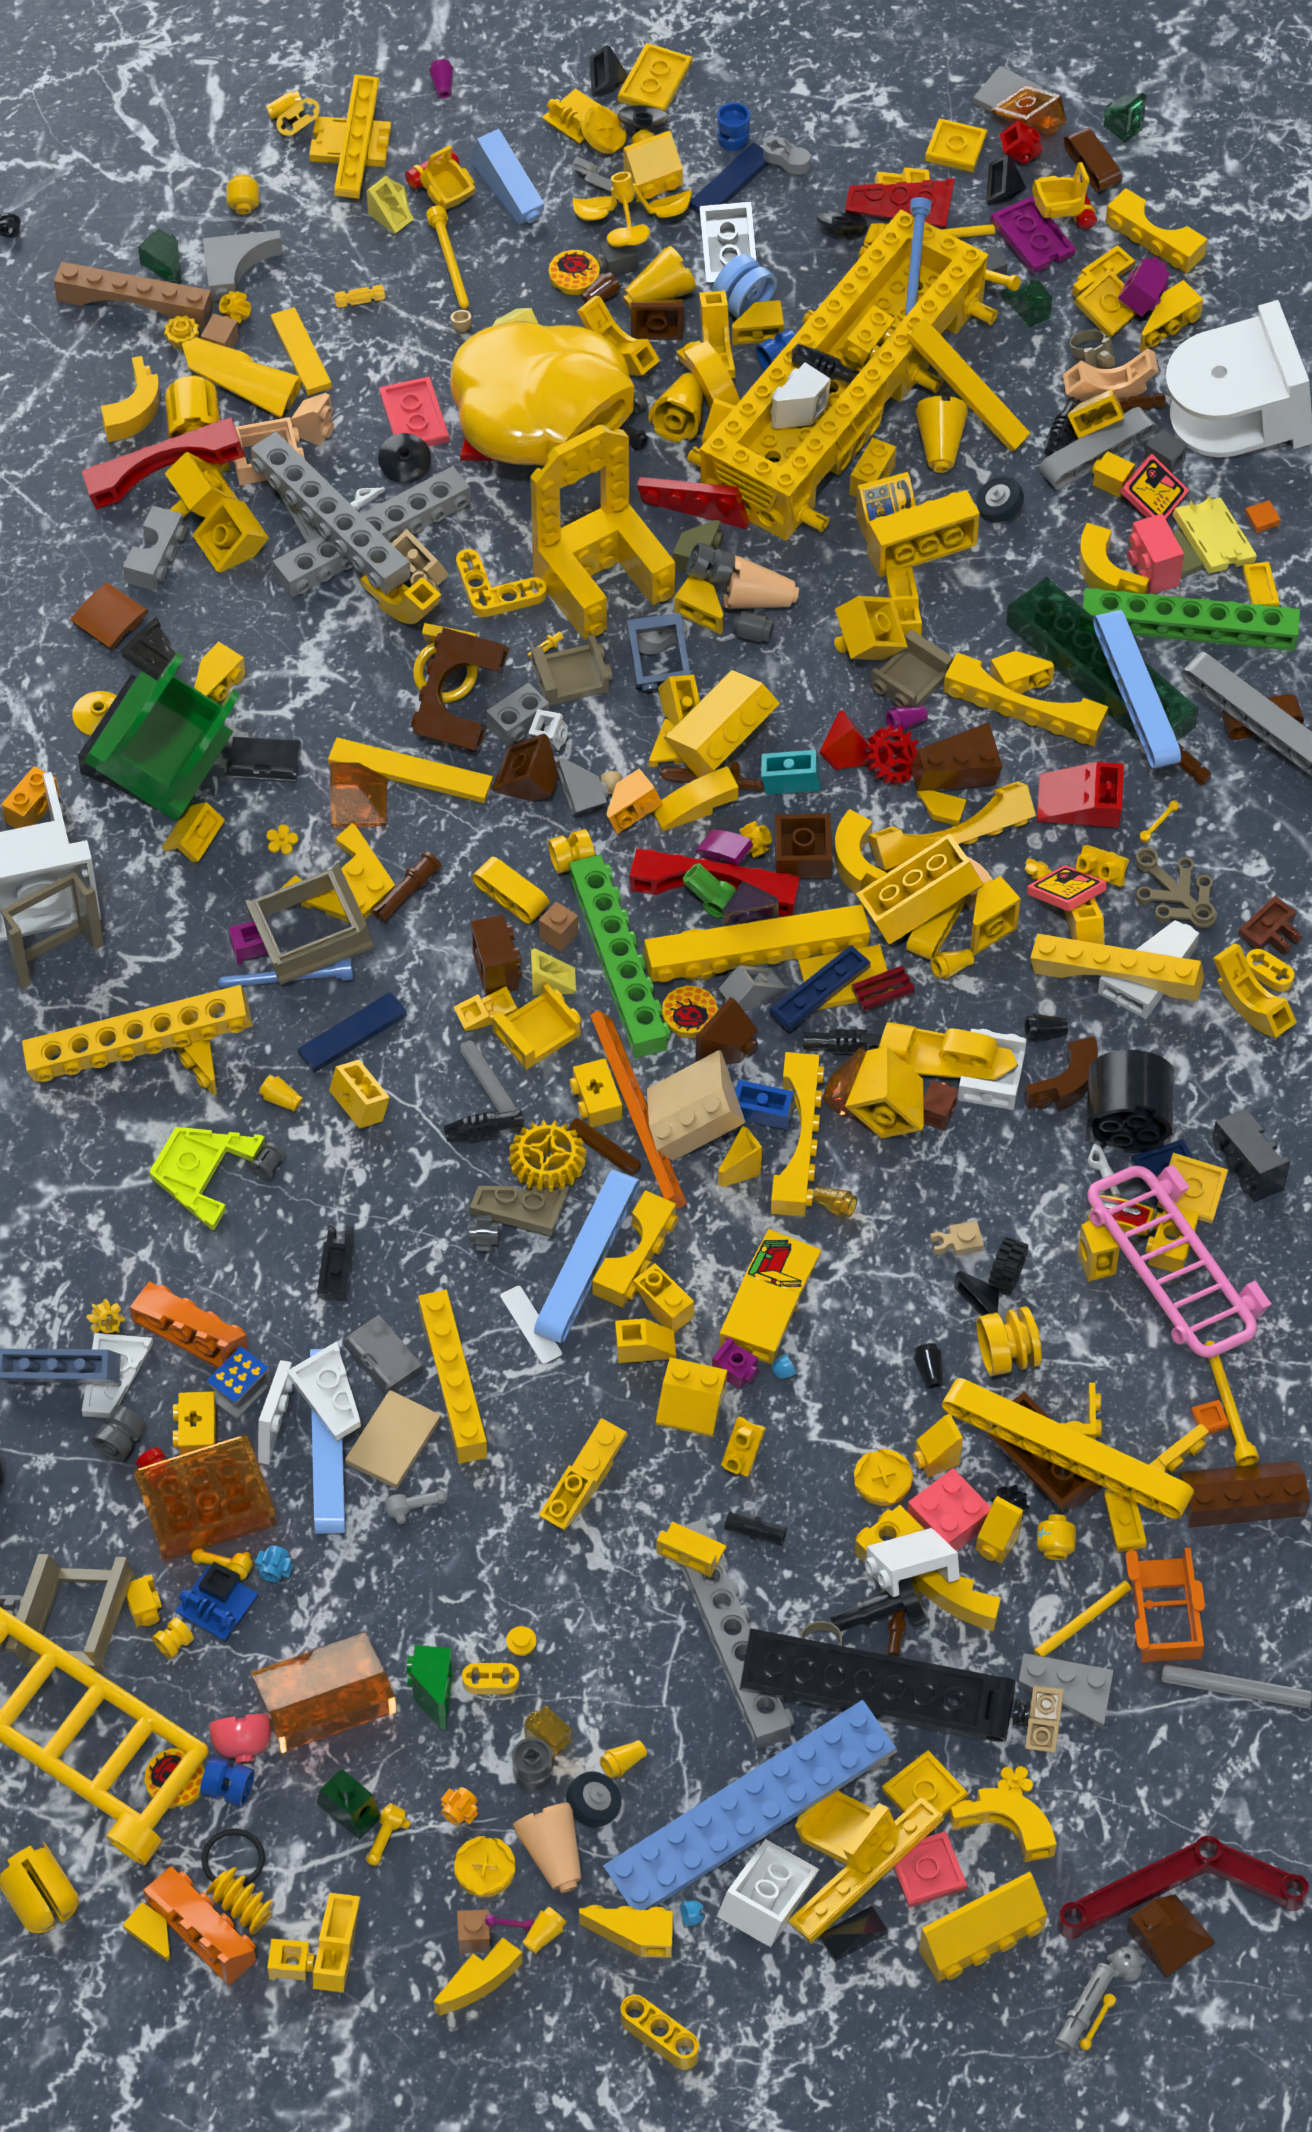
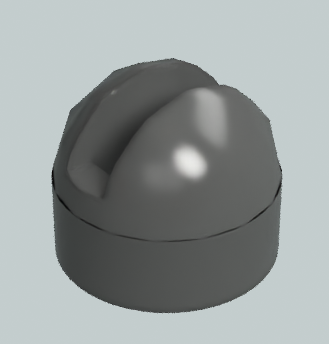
M635 391L632 412L641 413L640 408L645 410L647 407V399L643 391Z

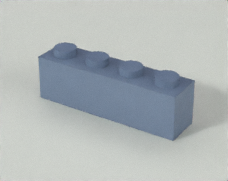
M0 1348V1379L7 1382L119 1383L121 1354L101 1349Z

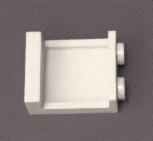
M971 1029V1032L993 1037L997 1041L998 1047L1011 1049L1018 1066L995 1081L961 1076L958 1100L1014 1110L1027 1039L1015 1034L1005 1035L994 1033L987 1029Z
M932 1528L866 1546L867 1559H865L864 1563L868 1575L872 1576L879 1583L880 1587L885 1589L892 1597L899 1596L898 1582L900 1580L937 1570L948 1582L960 1579L958 1552Z

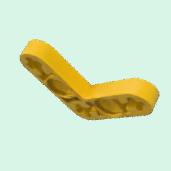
M464 549L457 554V571L471 610L478 617H489L542 603L547 597L546 583L537 577L491 587L478 552L472 549ZM466 560L472 563V570L470 571L467 563L464 562ZM473 579H479L483 584L479 587H472L469 585V582ZM535 588L538 593H534L531 589ZM511 593L516 598L513 601H505L502 599V596ZM483 595L486 606H482L479 603V596Z

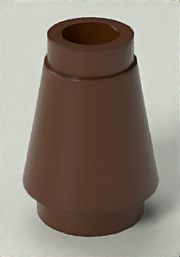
M611 272L602 273L581 294V297L585 303L594 296H600L604 301L617 295V291L621 287Z

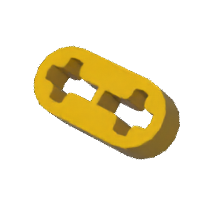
M305 98L278 117L276 122L278 131L283 135H293L319 116V103L312 98ZM307 102L308 105L314 104L316 108L313 109V116L309 114L304 115L302 118L299 116V113L305 109L304 103ZM295 116L298 118L292 124L294 128L292 131L288 128L282 129L281 126L284 124L282 119L284 117L288 120Z
M1254 949L1247 954V962L1258 981L1277 992H1285L1292 987L1294 971L1289 965L1262 949ZM1259 960L1263 962V964H1258L1257 966L1253 965V962L1257 963ZM1282 975L1286 976V979L1282 978L1280 981L1276 979V977H1281Z
M473 1663L466 1666L462 1672L463 1687L471 1694H511L517 1690L520 1683L518 1669L508 1663ZM473 1674H479L480 1679L477 1684L472 1683ZM503 1674H509L508 1684H503Z

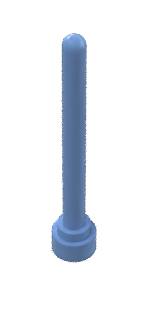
M922 197L913 198L910 203L914 227L905 310L906 316L917 304L924 221L928 214L931 213V200Z
M351 958L340 960L335 965L327 966L292 981L336 976V979L342 978V981L353 980ZM275 971L221 977L218 980V985L221 988H228L237 985L247 986L276 983L279 981Z

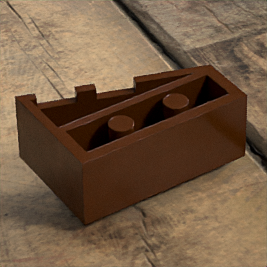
M985 723L918 749L911 766L917 791L995 786L1003 765L990 723Z

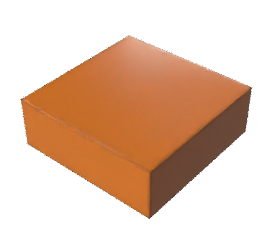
M1270 500L1245 508V515L1256 533L1280 526L1281 519Z
M1220 1400L1191 1407V1414L1196 1426L1203 1424L1209 1431L1208 1435L1229 1429L1230 1424Z

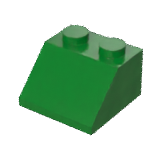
M415 1645L413 1656H408L407 1686L412 1687L414 1700L440 1729H446L453 1678L451 1648Z

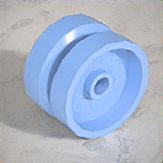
M741 254L729 261L720 271L714 281L712 292L725 290L728 310L738 319L753 303L770 301L777 287V278L769 270L761 267L750 255Z

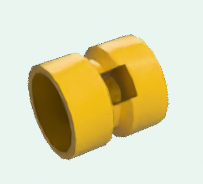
M586 829L570 833L569 838L562 835L547 841L550 858L558 874L569 871V862L595 856L594 847Z

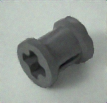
M267 1142L263 1145V1151L257 1160H252L249 1167L258 1177L270 1180L273 1176L272 1171L279 1162L285 1160L286 1154L278 1145Z

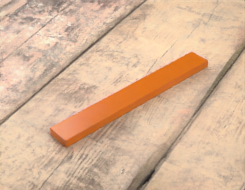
M598 1010L590 1016L663 1197L676 1203V1208L680 1209L686 1205L687 1201L669 1158L656 1149L649 1127L648 1105L613 1019Z

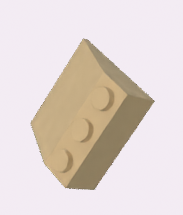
M720 1050L647 1088L649 1127L656 1149L672 1161L746 1123Z

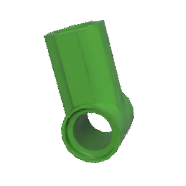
M700 863L695 864L683 877V883L704 901L703 907L705 911L713 917H725L738 896L737 890L731 884L718 881Z

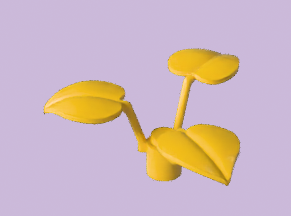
M619 172L611 177L612 196L589 199L573 198V208L580 219L587 221L597 220L606 217L609 211H613L617 206L618 200L619 203H623L627 228H618L610 232L607 236V242L613 247L637 245L649 238L650 230L644 224L632 227L628 202L634 199L633 196L635 194L649 214L656 213L657 217L665 218L683 213L689 206L692 192L690 189L648 204L639 191L637 183L633 184L631 174L629 172Z

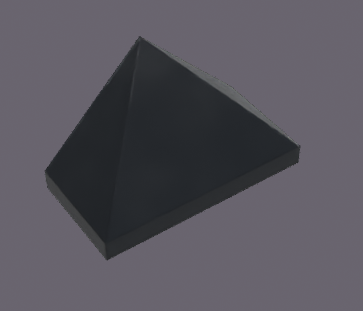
M604 46L589 57L592 96L597 97L627 79V72L610 46Z
M1008 153L989 164L986 203L988 205L1027 189L1011 155Z
M958 1271L955 1274L954 1288L980 1316L998 1313L999 1289L991 1287L988 1283L965 1272Z
M870 1906L824 1931L819 1938L833 1961L836 1962L887 1934L888 1930L873 1906Z

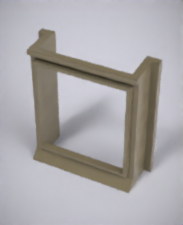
M338 862L328 871L252 901H249V899L245 900L251 921H254L280 985L374 948L366 921ZM335 889L351 927L281 955L265 916Z
M75 871L0 910L4 919L12 960L10 964L16 972L18 985L21 989L31 985L27 962L82 933L94 951L104 946L95 890L93 887L87 889ZM70 886L76 923L24 949L21 929L12 916Z
M38 1554L16 1618L40 1634H43L60 1582L107 1583L84 1652L67 1651L94 1670L105 1671L104 1657L130 1580L135 1577V1573L128 1566L129 1559L127 1557H116L112 1570L60 1568L49 1554ZM9 1636L5 1649L9 1652H14L26 1667H33L41 1656Z

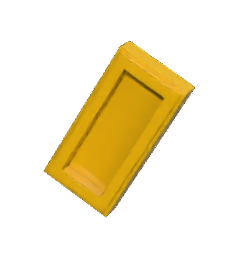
M1270 563L1244 564L1242 573L1250 604L1280 607Z

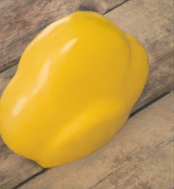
M514 321L487 327L471 336L459 347L451 366L450 390L453 401L459 410L460 425L465 439L483 455L507 464L545 466L549 461L546 456L554 447L598 425L607 426L609 430L613 431L616 428L619 429L633 411L634 385L630 379L628 366L622 353L607 338L579 326H543L533 322Z

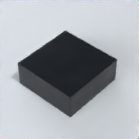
M213 1562L198 1585L199 1591L226 1603L241 1580L240 1574Z

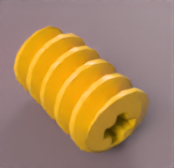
M233 1867L228 1871L222 1872L211 1883L205 1893L206 1895L213 1894V1901L215 1903L222 1902V1909L224 1911L231 1910V1917L233 1919L241 1918L240 1925L242 1927L250 1926L249 1933L254 1935L271 1918L272 1911L270 1909L274 1901L270 1899L262 1903L261 1900L264 1892L261 1891L253 1895L252 1892L255 1884L251 1883L244 1887L243 1883L246 1876L242 1875L235 1879L234 1875L237 1868Z

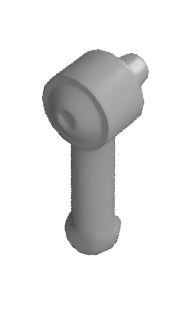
M442 1489L406 1498L403 1494H396L388 1497L385 1500L388 1516L396 1519L398 1524H404L406 1522V1515L411 1509L444 1504L448 1496Z

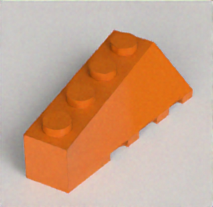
M149 1281L130 1306L131 1319L134 1323L217 1369L240 1346L248 1350L247 1335L243 1329L236 1325L230 1326L221 1321L218 1315L211 1311L205 1312L197 1308L196 1304L188 1298H179L164 1285H156Z
M170 1866L143 1890L145 1901L154 1911L164 1917L167 1924L230 1986L256 1963L254 1950L256 1946L247 1935L243 1934L240 1936L233 1929L235 1925L225 1913L219 1915L214 1910L212 1900L204 1892L199 1894L192 1887L194 1884L185 1872L181 1871L178 1873Z

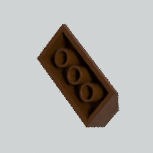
M1025 1392L1013 1400V1402L1051 1419ZM982 1430L1061 1510L1081 1506L1103 1488V1486Z
M1297 1461L1179 1472V1479L1189 1484L1194 1490V1494L1185 1509L1188 1528L1302 1517L1307 1514L1310 1498L1305 1473Z

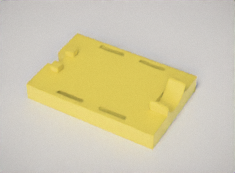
M1208 496L1204 502L1194 505L1190 500L1189 505L1175 508L1173 517L1209 574L1226 570L1229 564L1233 563L1236 567L1255 563L1257 558L1255 551L1221 497L1211 499Z

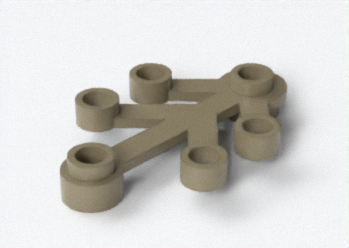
M1142 848L1137 852L1136 867L1141 872L1150 873L1167 889L1155 890L1147 886L1138 888L1136 893L1138 904L1145 906L1149 905L1152 901L1182 903L1187 908H1170L1165 904L1157 906L1154 917L1157 922L1162 924L1168 923L1171 919L1190 920L1198 928H1209L1214 925L1217 919V912L1213 905L1209 903V895L1213 885V880L1210 876L1200 875L1197 878L1195 885L1196 890L1199 892L1197 902L1190 896V880L1194 868V861L1191 858L1182 857L1178 860V884L1157 864L1158 854L1154 849ZM1181 865H1188L1189 868H1183ZM1205 882L1208 886H1202L1200 883ZM1147 894L1149 897L1143 898L1140 895ZM1160 912H1165V913H1167L1168 915L1162 916V915H1160L1159 913H1160Z

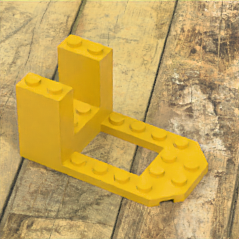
M598 425L554 447L546 456L549 461L543 469L537 468L530 476L533 575L544 580L548 595L585 641L588 639V636H599L607 629V597L591 578L592 575L604 569H609L618 562L653 606L661 601H667L675 594V561L629 504V437L623 430L616 428L613 431L609 430L607 426ZM600 470L601 508L561 528L560 489L569 484L576 483L579 479L590 473H596Z

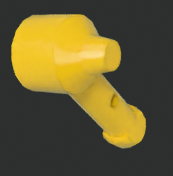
M198 1548L193 1551L191 1556L196 1564L212 1565L213 1562H216L240 1574L241 1580L245 1579L253 1568L249 1552L237 1553L232 1558L204 1552L203 1549Z
M389 1803L381 1812L379 1821L382 1826L370 1852L366 1855V1862L369 1865L376 1866L379 1864L381 1855L393 1830L398 1828L408 1829L411 1824L406 1818L405 1810L393 1803Z

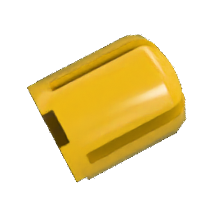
M186 376L175 380L167 388L165 404L169 438L183 435L220 420L217 390L209 380H204L203 377Z
M43 1842V1848L34 1851L32 1846H29L7 1860L9 1867L0 1874V1888L28 1931L38 1934L47 1933L55 1929L53 1924L55 1919L45 1900L61 1924L72 1917L79 1905L78 1894L45 1842Z

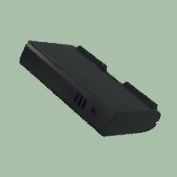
M233 737L228 770L229 778L296 782L301 742L297 740Z

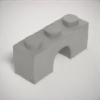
M152 506L143 524L145 542L154 544V546L147 549L133 546L123 565L125 583L155 591L159 582H163L165 579L167 565L169 561H173L175 558L176 546L179 541H183L186 534V526L183 524V515L181 513Z

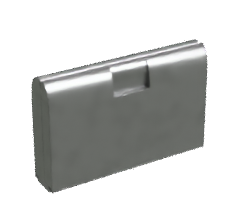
M377 1315L351 1333L342 1342L343 1346L386 1395L389 1390L396 1391L424 1370V1365L380 1315Z

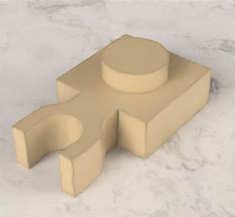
M977 1221L950 1225L948 1229L949 1234L942 1232L930 1234L931 1243L936 1241L942 1243L940 1246H934V1255L943 1254L948 1249H953L955 1256L980 1252L984 1248Z

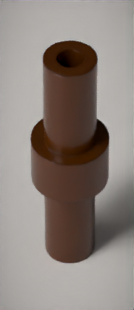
M905 1609L894 1613L892 1619L888 1622L887 1633L890 1637L887 1655L899 1657L901 1638L905 1636L907 1624L904 1621Z

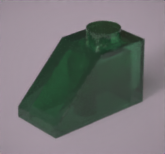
M1144 93L1125 95L1117 101L1109 103L1104 111L1103 126L1126 143L1143 130L1147 95Z
M158 228L138 246L140 264L166 281L182 285L178 240L172 234H167Z
M1022 280L1016 291L1009 290L1008 287L1002 289L1003 296L1029 328L1051 318L1053 297L1039 280Z

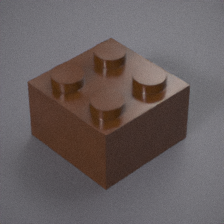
M830 813L775 814L776 873H790L793 876H799L800 879L831 878L832 840Z
M503 914L470 921L472 953L485 997L507 986L509 992L518 990V979L522 978L519 963H522L519 948L514 947L512 941L515 940L512 925H506Z

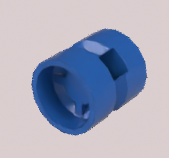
M736 102L726 103L721 106L717 114L718 144L729 151L741 150L747 146L750 138L749 109L745 105Z
M786 329L775 335L774 340L769 338L756 345V356L764 370L770 366L796 335L794 331Z
M212 1756L202 1777L200 1794L215 1799L223 1796L225 1802L243 1807L251 1792L255 1770L239 1764L231 1767L230 1761Z

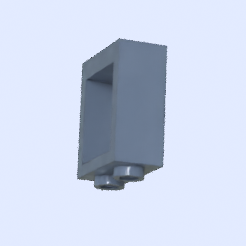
M681 613L627 620L625 627L635 688L642 687L643 691H652L658 689V685H661L668 677L691 675ZM675 628L681 671L643 677L636 634Z

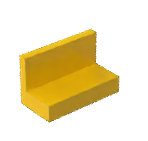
M207 802L188 806L161 848L164 851L178 848L192 863L198 862L225 819Z
M672 1521L667 1532L662 1530L658 1536L656 1553L711 1577L726 1550V1545Z

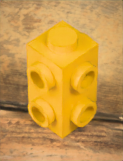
M873 304L847 338L841 353L850 361L863 367L879 350V345L885 342L894 330L891 327L895 318Z

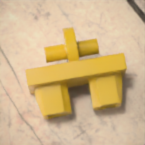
M1084 845L1081 855L1077 858L1075 869L1078 872L1089 874L1108 883L1124 886L1125 870L1129 859L1119 856L1114 852H1107Z
M739 1416L735 1422L721 1466L730 1472L748 1477L753 1468L766 1427L753 1424Z

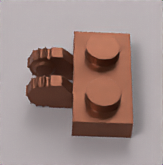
M1276 895L1253 915L1238 932V935L1255 949H1262L1270 942L1275 950L1284 955L1291 949L1290 944L1278 935L1280 931L1293 944H1297L1302 940L1299 931L1289 924L1296 917L1297 911Z

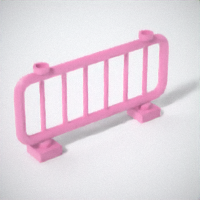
M1174 1165L1166 1167L1158 1177L1145 1167L1131 1166L1094 1182L1088 1190V1201L1093 1208L1089 1215L1091 1222L1097 1227L1105 1225L1175 1326L1171 1331V1335L1177 1344L1186 1342L1189 1348L1197 1355L1211 1358L1246 1343L1255 1337L1257 1332L1256 1320L1270 1307L1271 1302L1256 1281L1247 1284L1239 1294L1234 1289L1175 1205L1190 1187ZM1134 1177L1143 1179L1152 1190L1110 1209L1106 1208L1099 1197L1100 1192ZM1156 1196L1168 1214L1124 1233L1111 1214ZM1172 1219L1184 1237L1140 1256L1128 1237ZM1188 1242L1200 1261L1156 1280L1144 1261ZM1204 1265L1217 1284L1176 1303H1172L1161 1287V1284ZM1221 1289L1233 1308L1189 1327L1177 1308ZM1236 1312L1246 1326L1244 1331L1211 1346L1203 1345L1193 1333Z

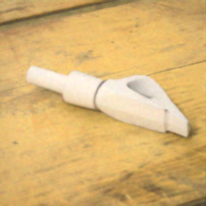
M385 488L358 489L355 494V501L350 504L359 511L385 492Z
M1093 1143L1088 1157L1089 1166L1094 1170L1100 1171L1102 1178L1114 1174L1111 1167H1109L1101 1146ZM1094 1154L1099 1157V1161L1093 1160ZM1117 1186L1110 1188L1114 1197L1120 1196Z

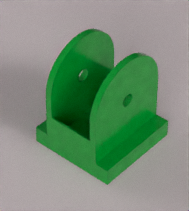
M178 652L157 681L141 671L84 760L85 763L174 821H177L183 814L234 732L223 725L241 694L233 689L224 702L219 705L176 677L174 674L185 657Z

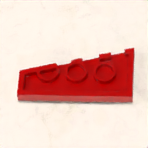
M947 178L943 181L922 180V182L907 183L906 181L883 185V183L849 186L845 213L891 221L900 210L912 215L910 212L911 199L922 197L932 202L931 213L928 214L924 222L939 229H946L955 178Z
M640 477L637 483L643 503L712 521L719 520L723 524L746 530L750 523L739 487Z

